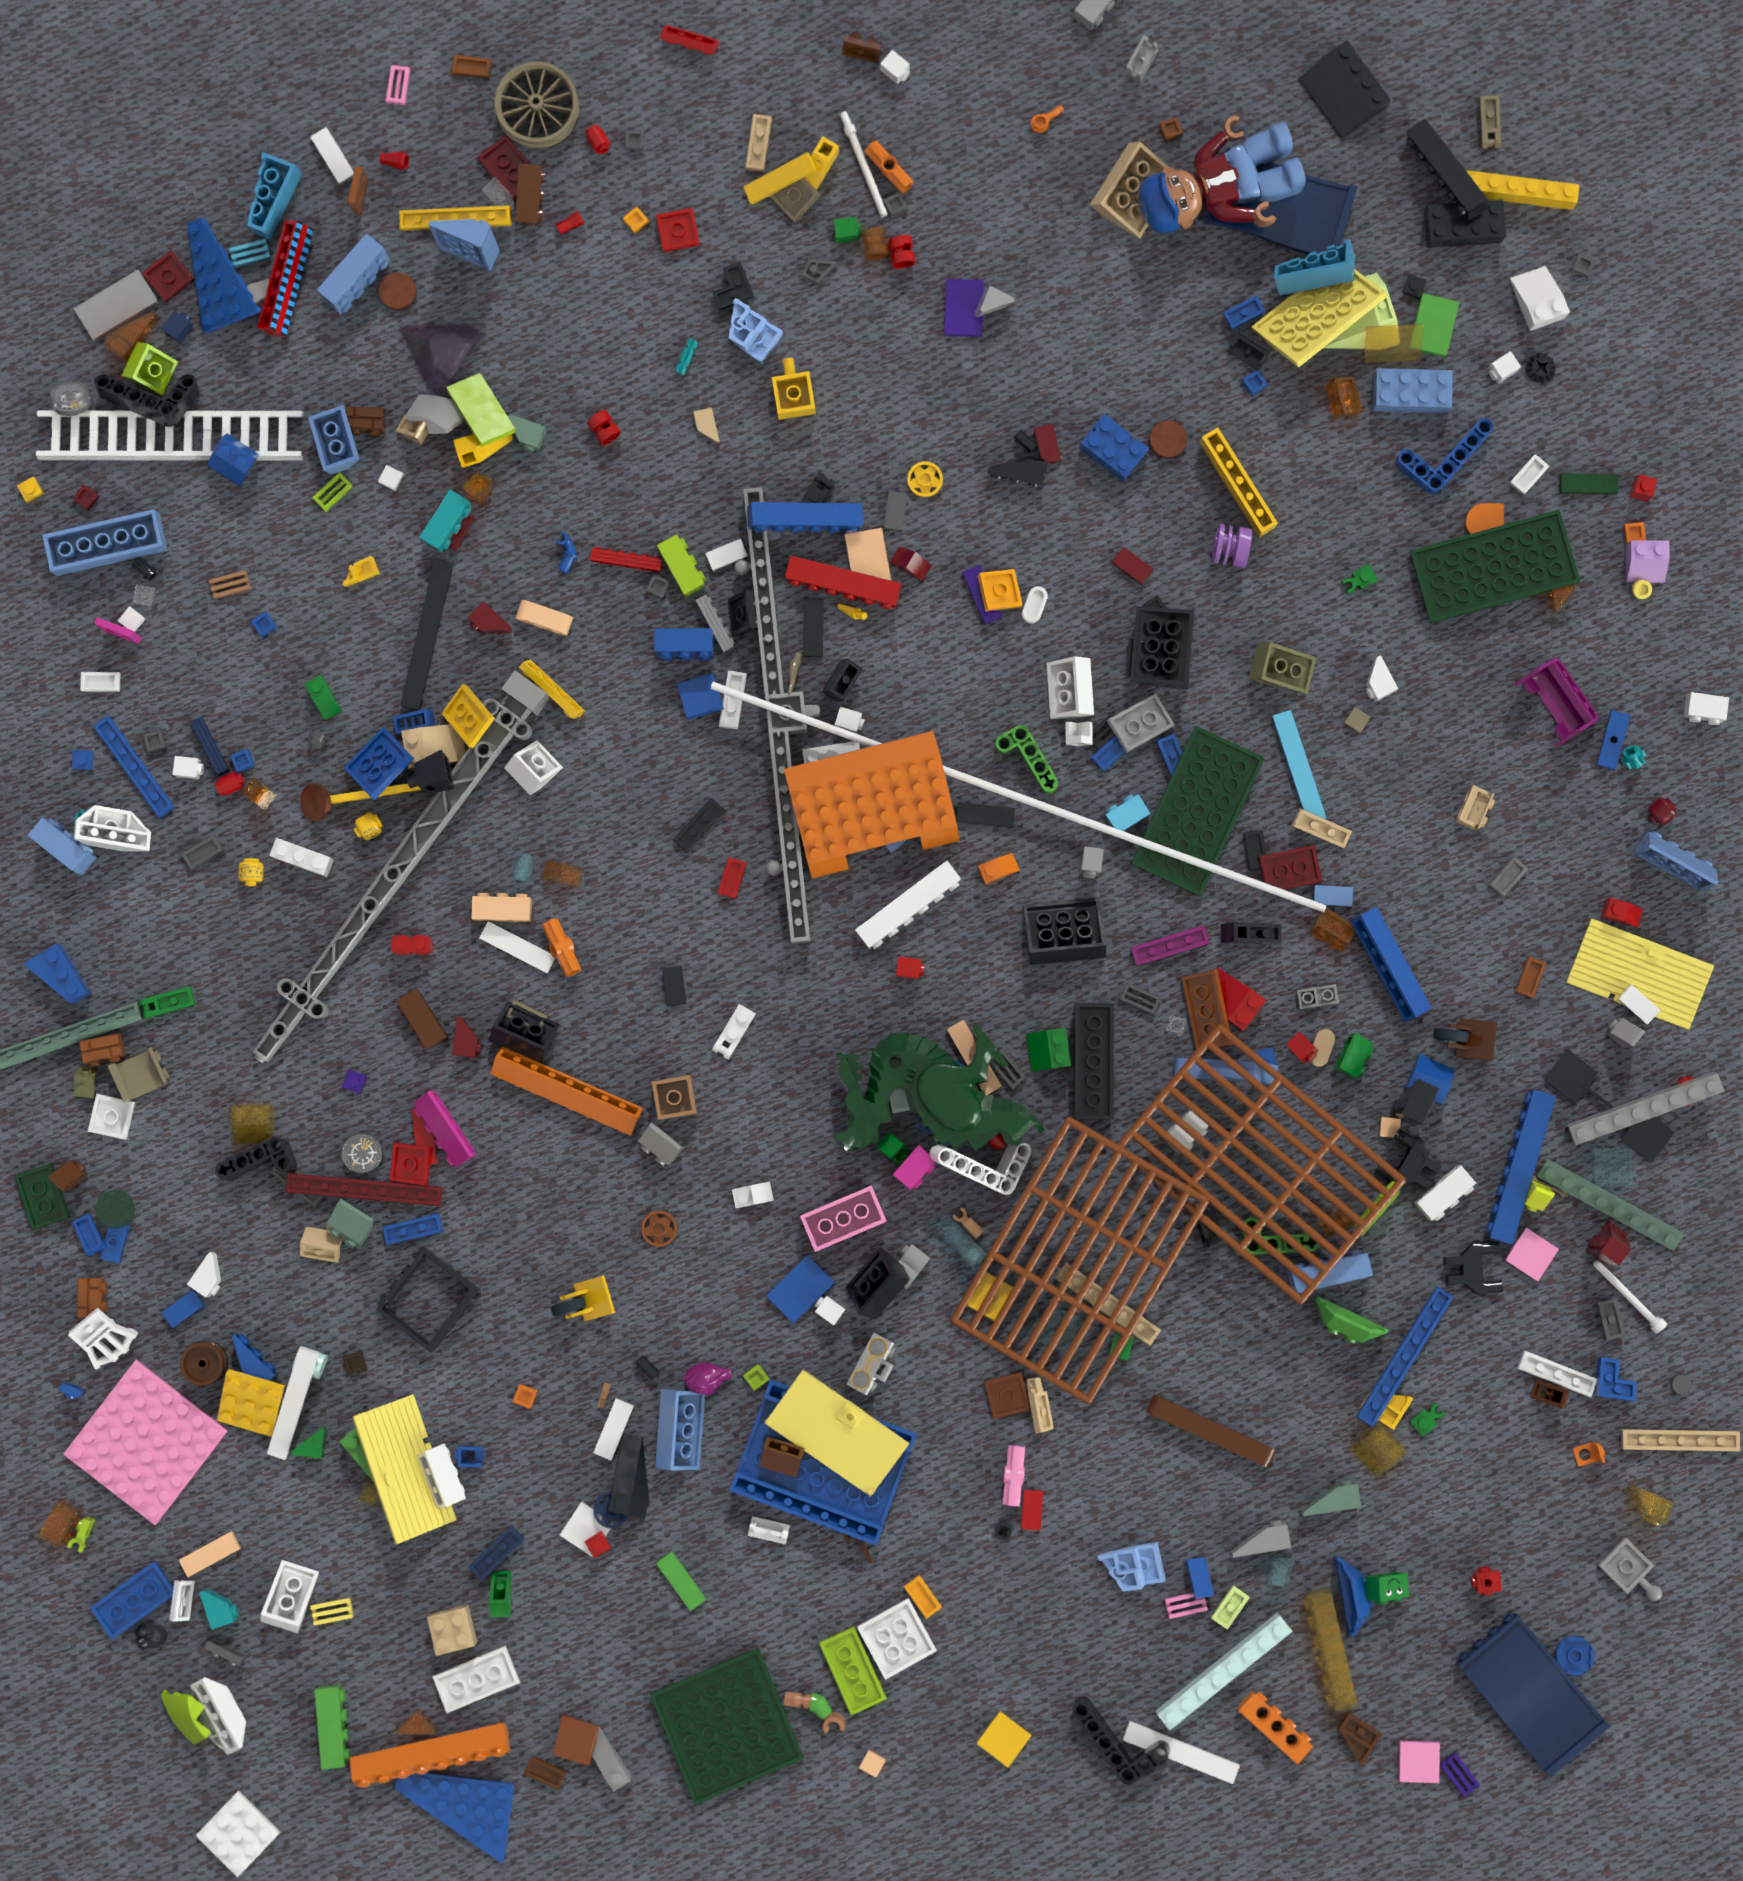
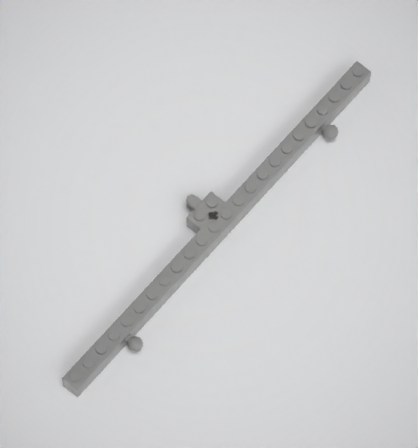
M762 487L743 489L751 563L740 560L735 564V571L739 575H746L749 571H752L765 701L812 718H818L821 712L817 705H805L803 691L791 692V694L784 693L767 530L764 532H754V529H748L747 506L751 502H764ZM766 709L782 853V864L777 861H770L766 866V871L771 876H776L781 871L784 872L791 944L810 942L799 828L784 769L792 767L789 734L807 733V724L789 717L785 718L781 714Z

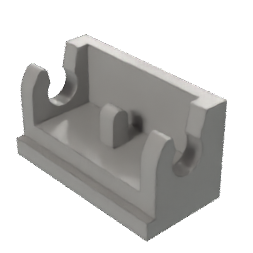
M1145 35L1140 40L1125 70L1126 76L1140 83L1158 52V44L1156 42L1153 44L1149 43V39Z

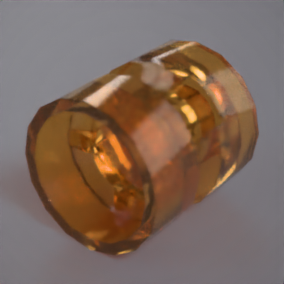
M873 227L862 232L863 244L866 245L864 248L866 260L876 261L890 256L889 246L885 243V240H887L885 228Z

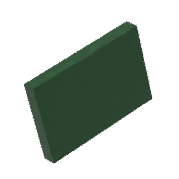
M53 1163L15 1175L32 1231L70 1218L61 1189L48 1178L55 1172Z

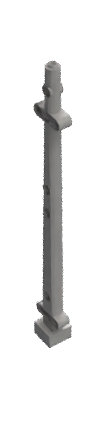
M517 671L512 673L501 688L506 693L501 703L494 699H487L483 702L486 708L490 704L496 705V710L491 713L495 719L475 747H469L452 770L454 789L435 794L302 983L299 985L290 979H282L278 982V992L289 1001L253 1050L255 1053L254 1058L261 1063L271 1060L305 1013L316 1019H323L328 1015L329 1008L317 998L511 738L515 736L520 740H527L531 737L532 729L525 720L531 712L538 716L550 697L545 691ZM510 715L512 717L511 722L503 724V717ZM521 726L527 727V732L524 735L518 734V729ZM483 746L489 747L486 755L480 754V749ZM396 869L398 876L396 879H391L390 872ZM373 900L375 902V908L369 911L367 909V904L369 901ZM286 983H290L292 986L291 991L285 993L283 989ZM301 994L307 996V1001L304 1004L299 1002ZM317 1005H321L322 1013L317 1016L314 1009ZM282 1025L284 1032L279 1036L276 1033V1028Z

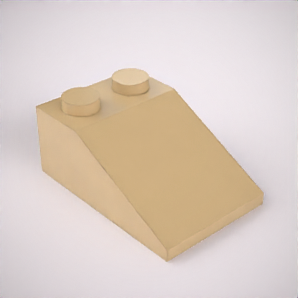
M450 724L401 731L404 748L414 757L413 761L408 765L410 771H415L414 764L439 750H442L449 758L450 764L458 763L466 752L463 739Z

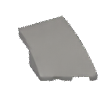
M418 395L406 414L408 421H426L429 434H447L454 427L463 423V417L452 399L440 396Z

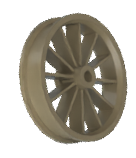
M527 62L516 66L502 78L495 94V110L502 129L513 141L529 148H547L561 142L571 133L578 119L579 101L574 84L564 71L546 62ZM530 73H542L538 94H534L528 76ZM546 74L558 78L541 96ZM526 75L532 95L529 96L514 81ZM562 82L569 90V92L548 98ZM512 85L528 100L504 95L509 86ZM572 97L571 109L549 105ZM503 101L525 105L502 112ZM547 110L569 114V118L562 125ZM526 112L512 128L505 121V118ZM532 115L528 137L517 133L516 131ZM546 115L560 129L548 135L542 116ZM536 117L541 119L546 134L545 137H532Z

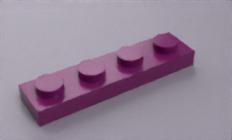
M1202 925L1137 945L1130 949L1135 965L1139 966L1210 944L1205 926Z

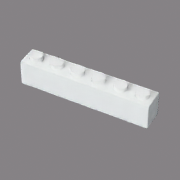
M948 861L944 862L855 929V932L868 949L872 947L874 949L878 948L884 943L882 939L886 936H889V938L899 932L897 928L902 924L904 926L910 924L914 920L913 916L918 912L920 915L929 909L928 905L931 902H939L945 897L943 893L947 890L952 892L960 886L958 882L961 878Z

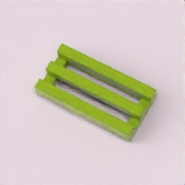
M339 472L312 498L327 512L353 485ZM341 478L342 481L320 501L319 498ZM346 484V486L336 496H334L326 505H324V503H326L340 488H342Z

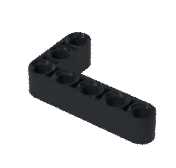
M100 374L94 379V384L100 398L167 427L175 426L199 395L196 379L190 374L181 376L164 399L106 374Z
M1079 1697L1073 1707V1715L1123 1784L1131 1785L1168 1760L1170 1746L1163 1740L1156 1741L1131 1758L1091 1700L1087 1697ZM1084 1705L1087 1711H1080L1078 1706ZM1095 1721L1098 1723L1099 1727L1094 1728L1089 1724V1722ZM1101 1738H1108L1110 1740V1743H1103L1101 1741ZM1162 1749L1166 1754L1159 1755L1156 1753V1750ZM1119 1754L1122 1759L1116 1760L1112 1755ZM1140 1760H1147L1149 1762V1765H1142L1140 1763ZM1130 1770L1134 1775L1127 1776L1124 1771Z

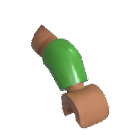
M797 1692L785 1693L784 1705L797 1708L804 1706V1709H809V1712H813L821 1720L824 1719L823 1730L825 1733L829 1731L830 1722H837L840 1726V1731L844 1732L846 1725L844 1716L838 1712H832L824 1696L817 1693L806 1694L805 1696Z

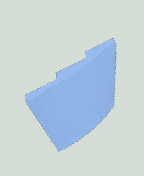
M735 298L729 339L745 353L763 364L784 333L767 322L766 318L752 311L748 305Z
M1158 1542L1131 1546L1098 1555V1559L1104 1563L1109 1570V1574L1117 1581L1118 1586L1123 1592L1139 1590L1146 1584L1161 1583L1166 1580Z

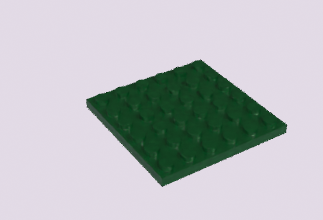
M759 1647L650 1693L695 1805L804 1759Z

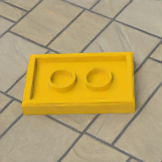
M465 684L461 685L441 713L467 746L471 748L475 747L495 719Z

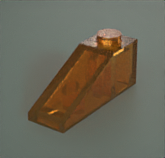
M152 311L116 329L107 336L104 347L127 363L136 343L143 342L160 318Z

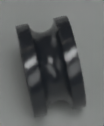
M1001 1521L996 1524L994 1532L997 1538L1006 1540L1011 1536L1012 1528L1009 1523ZM1002 1525L1004 1528L1005 1526L1008 1527L1007 1535L1005 1536L998 1534L1000 1531L999 1527Z

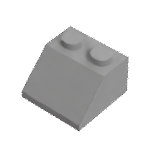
M650 1123L638 1141L641 1143L640 1148L647 1154L652 1152L656 1155L655 1160L662 1166L665 1164L670 1166L684 1148L654 1123Z

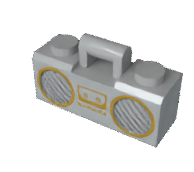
M873 1332L846 1385L868 1395L869 1392L873 1393L877 1386L876 1378L886 1382L894 1366L886 1361L887 1357L891 1359L896 1349L893 1347L894 1342ZM882 1363L885 1367L879 1375L876 1372Z

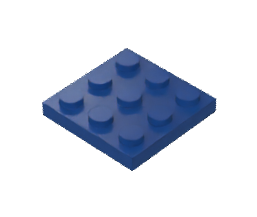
M382 727L344 769L375 800L413 761L414 757L387 729Z

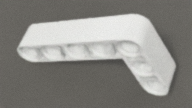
M1020 1141L1021 1144L1018 1147L1017 1145L1008 1144L996 1171L942 1145H935L931 1148L930 1158L1004 1195H1009L1014 1191L1031 1155V1147L1023 1141Z

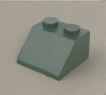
M340 1199L327 1222L326 1229L331 1236L343 1239L347 1246L360 1249L372 1231L373 1219Z

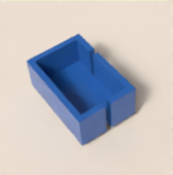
M1105 414L1094 425L1093 430H1090L1082 440L1079 449L1123 483L1145 457L1149 448L1136 438L1131 440L1132 435Z
M712 628L654 629V651L656 657L660 658L661 661H672V658H679L680 661H691V658H698L699 661H709L710 658H714Z

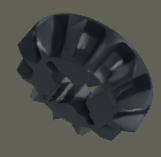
M1538 353L1528 359L1525 370L1527 376L1533 382L1546 383L1555 375L1556 365L1553 358H1550L1547 354ZM1537 363L1540 365L1547 364L1544 368L1545 372L1542 370L1535 372L1538 368Z

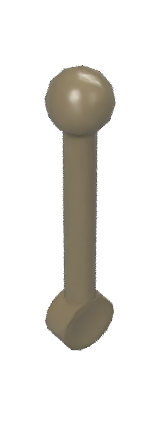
M1533 1175L1532 1181L1548 1186L1552 1191L1559 1193L1561 1197L1567 1196V1193L1563 1190L1542 1182Z

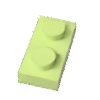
M1232 1585L1211 1618L1228 1630L1250 1597Z

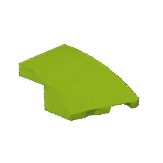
M163 1690L161 1697L170 1718L183 1735L193 1744L206 1739L211 1731L196 1720L205 1706L191 1695L174 1692L171 1695L167 1690Z

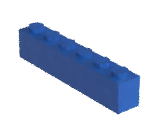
M751 502L747 506L748 529H754V532H764L766 530L783 532L784 530H791V532L798 533L803 530H810L811 533L821 532V530H828L829 533H837L839 530H846L847 533H856L863 527L862 503Z
M1375 907L1350 920L1404 1022L1432 1009L1378 908Z

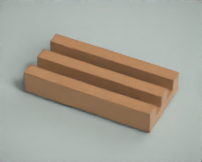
M246 570L209 580L214 599L251 590ZM244 576L243 579L215 586V584ZM246 583L245 586L217 593V590Z

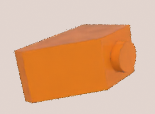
M1013 853L995 858L979 865L977 868L984 885L1020 871Z

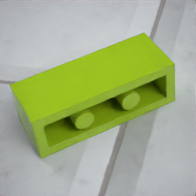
M676 534L657 545L659 552L685 598L705 588L704 581H706V578L702 571L698 572L695 568L697 562L692 554L688 555L685 549L688 546L683 538L679 539Z

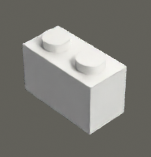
M1690 692L1686 695L1684 718H1689L1691 722L1705 720L1708 721V724L1720 725V723L1727 719L1729 697Z

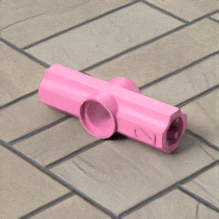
M1008 1445L1007 1464L1004 1468L1005 1474L1003 1477L1004 1493L1002 1504L1019 1506L1025 1470L1023 1468L1024 1446Z

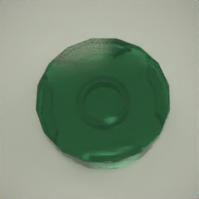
M121 1190L108 1191L100 1196L96 1203V1217L106 1227L112 1229L124 1227L130 1223L135 1213L134 1201L129 1194Z

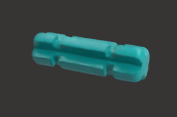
M688 339L679 359V364L675 368L676 373L680 375L685 374L686 366H689L694 354L693 350L698 345L697 341Z

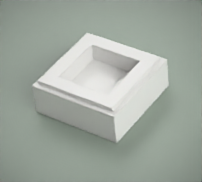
M386 465L378 483L396 491L404 474Z
M129 606L118 619V622L127 629L136 632L145 618Z

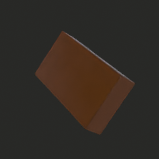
M532 1755L523 1775L560 1790L568 1771Z

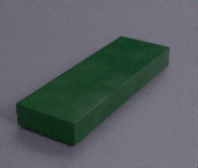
M1618 474L1560 475V494L1618 493Z

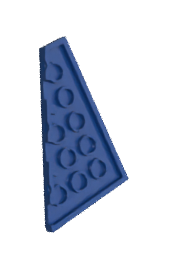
M198 218L187 223L203 332L210 333L260 313L261 308L253 301V295L248 291L242 277L237 275L233 268L234 264L229 260L223 246L218 244L215 239L216 235L210 229L207 220Z

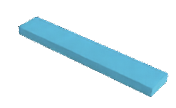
M1291 710L1273 715L1272 719L1302 809L1326 819Z

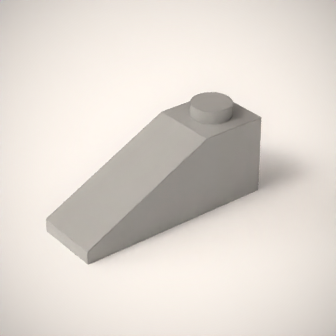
M1281 1520L1270 1521V1525L1264 1526L1230 1551L1231 1556L1234 1558L1291 1548L1288 1526L1285 1522L1282 1523Z
M599 1727L592 1756L614 1792L629 1782L632 1776Z

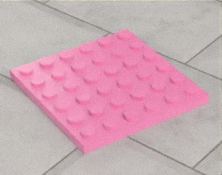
M135 1360L64 1452V1455L147 1520L157 1525L228 1432V1429L141 1362Z

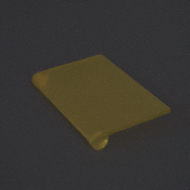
M1423 324L1366 327L1364 363L1421 360Z

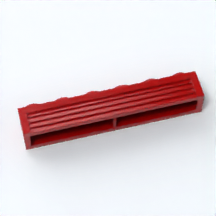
M600 547L592 548L590 554L591 562L661 573L663 561L658 556H653V558L646 554L639 556L633 552L627 554L625 551L619 550L614 552L612 549L602 550Z

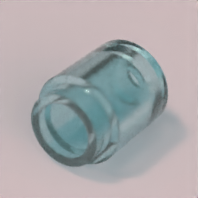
M522 853L521 856L516 857L512 871L514 874L513 879L528 882L535 864L532 855Z

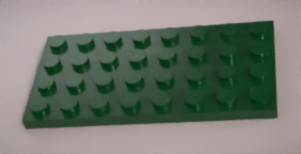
M1560 509L1410 551L1430 624L1581 582Z
M1195 726L1143 839L1215 865L1265 758ZM1140 845L1131 862L1132 865L1199 897L1212 873L1206 869Z

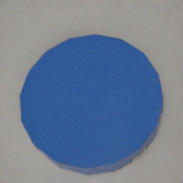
M1575 1635L1567 1636L1560 1640L1554 1653L1555 1660L1564 1672L1573 1676L1586 1673L1592 1667L1595 1659L1594 1649L1590 1643L1584 1638Z

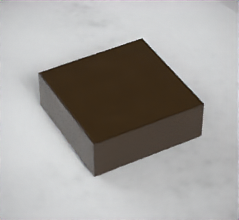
M362 1350L342 1356L348 1375L368 1369Z

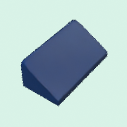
M1206 1558L1187 1559L1186 1563L1195 1600L1213 1597L1214 1593Z

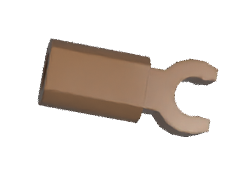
M961 1207L960 1210L963 1212V1216L957 1218L953 1214L952 1217L955 1221L961 1222V1226L975 1240L984 1230L971 1217L968 1218L966 1210Z

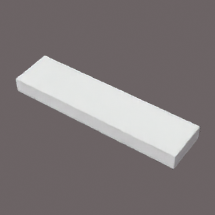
M489 921L479 937L485 942L547 974L555 961L551 953Z
M1523 1351L1517 1369L1588 1397L1592 1396L1597 1383L1596 1378L1527 1351Z

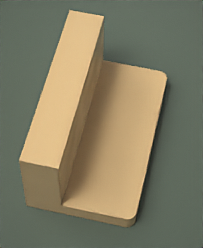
M306 1227L300 1241V1256L338 1263L340 1259V1246L343 1239L331 1236L328 1230Z

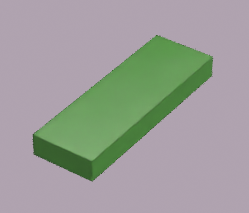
M673 1551L656 1562L690 1611L707 1599Z

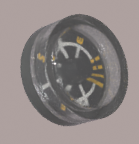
M64 382L55 386L50 392L53 409L60 415H79L87 411L91 406L89 389L81 382Z
M365 1134L350 1137L342 1148V1160L345 1166L357 1173L373 1171L379 1166L383 1156L382 1147L378 1140Z

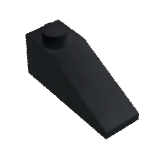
M1243 922L1221 924V943H1282L1281 924Z

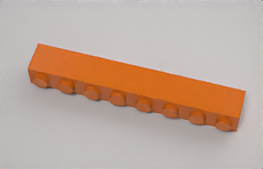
M503 1046L496 1055L490 1072L491 1075L499 1079H503L517 1087L528 1090L535 1095L544 1097L551 1102L567 1107L569 1110L576 1111L630 1136L635 1130L643 1110L640 1106Z
M499 1723L350 1757L351 1778L356 1787H368L371 1783H386L389 1779L393 1778L403 1779L415 1773L425 1774L429 1770H443L447 1766H460L473 1760L482 1761L490 1756L500 1757L505 1755V1753L511 1752L508 1729L504 1723Z

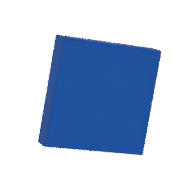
M713 673L677 684L687 720L724 709L719 692L710 689L712 683L716 682Z

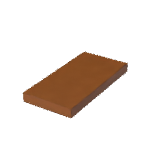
M1217 969L1181 977L1196 1049L1218 1024L1223 1025L1230 1031ZM1221 1034L1213 1041L1219 1048L1233 1045Z

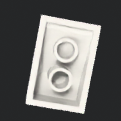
M1546 266L1510 278L1530 331L1565 319L1570 313L1561 290Z
M282 1560L262 1610L261 1622L298 1633L319 1572Z

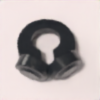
M140 1624L135 1633L137 1637L136 1644L141 1650L162 1646L168 1636L166 1629L157 1624L147 1626ZM155 1630L161 1633V1638L157 1642L143 1638L144 1635L151 1634Z

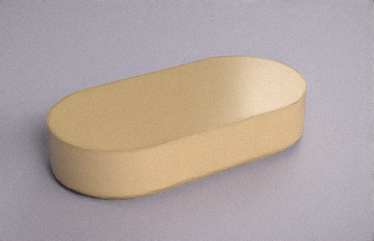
M1323 1029L1316 1034L1313 1045L1319 1051L1316 1053V1058L1310 1062L1312 1065L1321 1067L1328 1062L1335 1042V1035L1332 1031Z

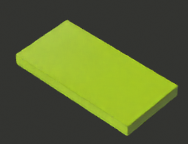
M481 373L446 387L449 396L481 447L515 433L513 424Z
M855 1626L819 1642L851 1716L887 1699Z

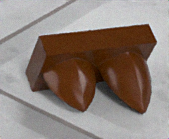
M858 31L852 33L849 37L845 36L842 55L874 63L879 62L881 44H879L876 38L864 41Z

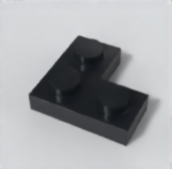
M741 262L724 267L723 271L729 286L712 292L719 311L734 306L735 298L741 302L754 298Z

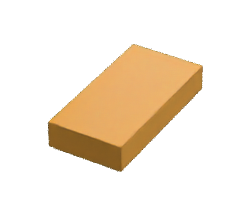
M920 1575L903 1586L926 1619L942 1608Z

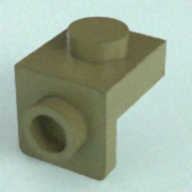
M89 1066L78 1068L74 1075V1096L95 1097V1077L98 1074V1069Z

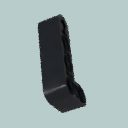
M272 1137L220 1162L215 1168V1173L217 1177L231 1181L270 1162H273L276 1170L292 1173L297 1168V1161L287 1140ZM281 1142V1149L276 1151V1144ZM263 1150L264 1156L262 1159H259V1152ZM246 1158L247 1164L245 1167H242L241 1162ZM287 1159L289 1164L284 1169L283 1162Z

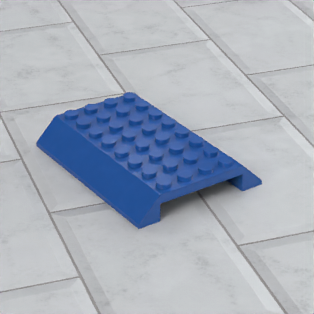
M770 1379L729 1491L877 1546L886 1516L917 1433L874 1418L909 1442V1445L871 1497L806 1451L803 1453L796 1477L759 1467L767 1437L794 1444L765 1424L766 1419L791 1387Z

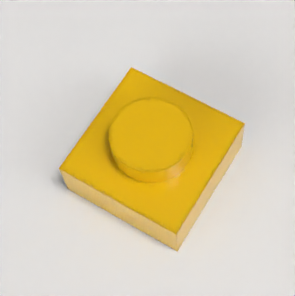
M34 476L17 485L27 503L44 495Z

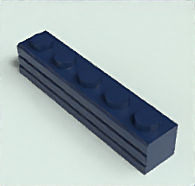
M199 717L191 721L192 726L190 728L193 733H196L198 743L202 744L201 749L203 753L207 754L208 757L206 759L209 764H212L214 774L220 776L230 771L204 719Z

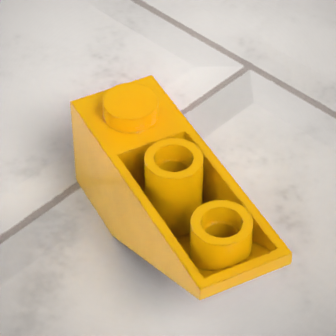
M823 136L811 155L816 171L805 176L816 190L839 154V145Z
M474 434L455 439L454 444L462 468L482 462L511 442L513 437L511 434L483 447L480 446Z

